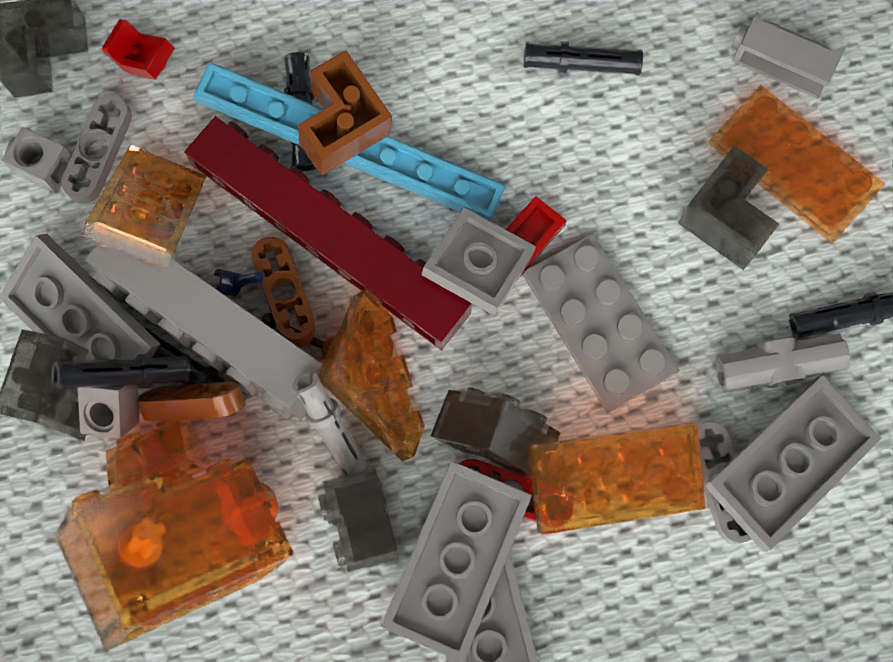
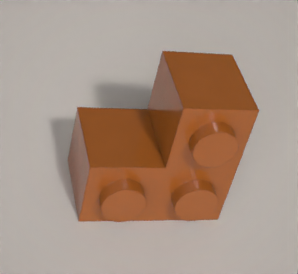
M347 50L311 70V91L324 110L298 124L299 144L322 176L390 135L392 115Z

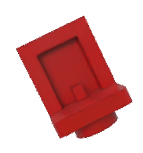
M124 19L118 20L102 46V51L123 71L154 80L164 70L169 57L175 49L166 38L139 33Z

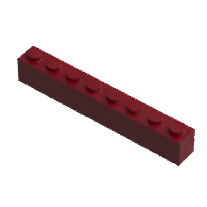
M215 116L184 151L191 165L442 351L470 316L472 303L422 276L423 268L426 264L425 261L418 259L416 262L404 254V247L394 238L388 235L384 239L372 231V224L361 214L354 212L350 215L340 207L341 202L326 189H322L319 192L309 185V178L298 168L291 166L290 169H287L279 163V157L268 146L261 143L257 147L248 140V134L239 125L232 121L226 124Z

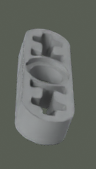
M103 95L95 101L62 176L61 185L63 190L77 203H90L99 197L131 123V111L126 102L118 95ZM116 107L120 113L119 117L112 116L108 122L104 115L105 111L112 112ZM106 126L110 130L112 135H109L107 132H105ZM105 141L108 147L104 155L98 158L88 156V148L93 142ZM82 162H85L88 166H90L88 171L82 165ZM86 175L87 180L91 184L89 187H81L78 192L74 182L76 180L83 181Z
M716 422L703 423L691 433L689 446L717 531L729 543L740 544L748 542L751 538L743 529L742 536H739L737 530L728 529L727 522L733 520V517L725 509L721 510L719 502L704 486L717 471L727 464V462H722L707 469L705 462L712 461L713 456L709 447L702 448L699 441L705 437L704 431H708L711 437L718 436L720 444L714 447L717 459L726 456L729 462L736 455L729 432L724 426Z

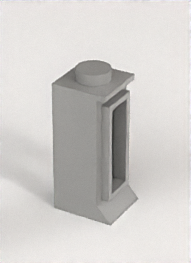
M757 12L750 26L741 25L731 45L738 48L732 62L819 99L824 86H828L846 46L829 50V47L765 19L763 21L758 19L760 13Z

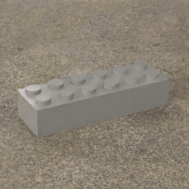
M116 220L85 258V261L96 270L91 277L104 286L107 292L122 303L127 302L136 309L139 315L154 326L158 324L169 333L168 335L186 349H189L194 344L192 349L201 356L202 360L218 370V372L221 373L225 367L228 368L226 374L234 382H238L240 387L250 395L255 396L259 390L263 393L260 398L282 418L288 420L293 415L302 421L305 417L306 410L292 389V383L298 376L307 372L317 373L324 389L331 382L320 362L120 221Z

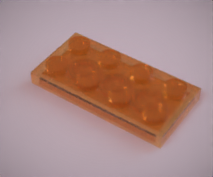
M762 85L752 93L708 143L831 244L838 239L885 185L883 181Z
M130 144L86 220L81 236L95 241L104 248L116 249L137 257L143 263L168 269L207 175Z
M683 423L528 445L537 532L542 535L706 509L698 428L695 423Z

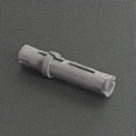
M303 373L294 380L292 389L306 410L305 418L312 428L319 431L330 453L339 465L344 478L347 481L350 479L351 482L362 479L368 473L369 465L340 416L341 409L337 401L328 396L317 373Z

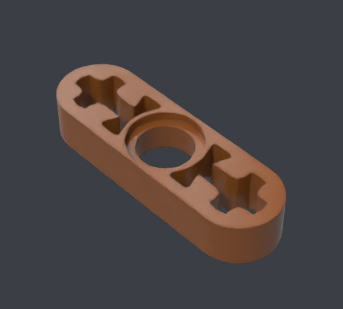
M277 237L262 238L254 245L252 258L256 272H261L264 276L260 284L277 333L299 348L306 346L315 336V322L288 246ZM271 251L277 256L279 271L272 273L270 262L265 255ZM279 284H289L295 289L293 296L286 300L275 298L272 295V291ZM295 310L297 321L302 325V332L295 333L290 328L288 312Z
M238 382L161 386L144 392L137 400L145 421L221 418L240 411L246 405Z

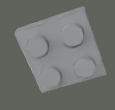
M464 207L425 264L422 276L495 316L533 256L536 246Z

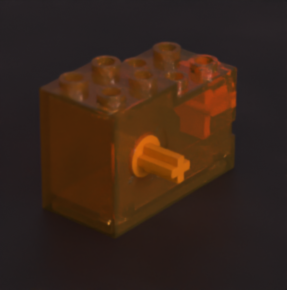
M248 458L236 463H232L231 459L222 460L210 466L206 470L207 474L193 479L191 474H186L172 480L166 486L160 473L146 478L141 473L135 474L117 483V489L101 495L99 490H93L72 500V506L63 516V520L54 535L105 652L263 580L295 554L280 522L275 521L279 509L277 497L268 485L260 483Z

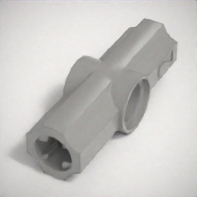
M840 333L796 341L795 338H784L758 346V349L718 356L715 359L716 374L723 393L746 390L763 385H768V388L779 387L778 383L785 382L787 386L802 382L806 377L844 371L849 368L850 352L847 342L841 337Z

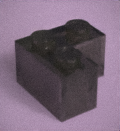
M20 0L0 3V81L14 98L53 92L50 57L88 52L84 14L75 0Z
M734 145L688 204L678 224L744 270L779 225L778 222L746 201L768 168Z
M22 329L0 389V415L41 431L85 441L86 434H80L78 392L75 391L76 388L54 389L52 365L54 361H86L89 350L67 338Z
M468 387L466 392L448 390L430 437L459 452L484 457L509 471L543 480L561 432L546 424L547 417L530 409H521V401L511 395L497 392L494 398L484 391Z
M376 468L324 481L325 493L318 495L324 521H328L329 525L333 524L338 529L340 540L333 541L338 566L346 565L347 572L354 574L401 561L381 478Z

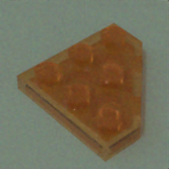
M364 289L354 295L318 376L321 383L403 462L415 457L425 425L421 411H413L407 389L413 387L405 357L404 355L397 356L391 335L397 332L393 316L367 289Z

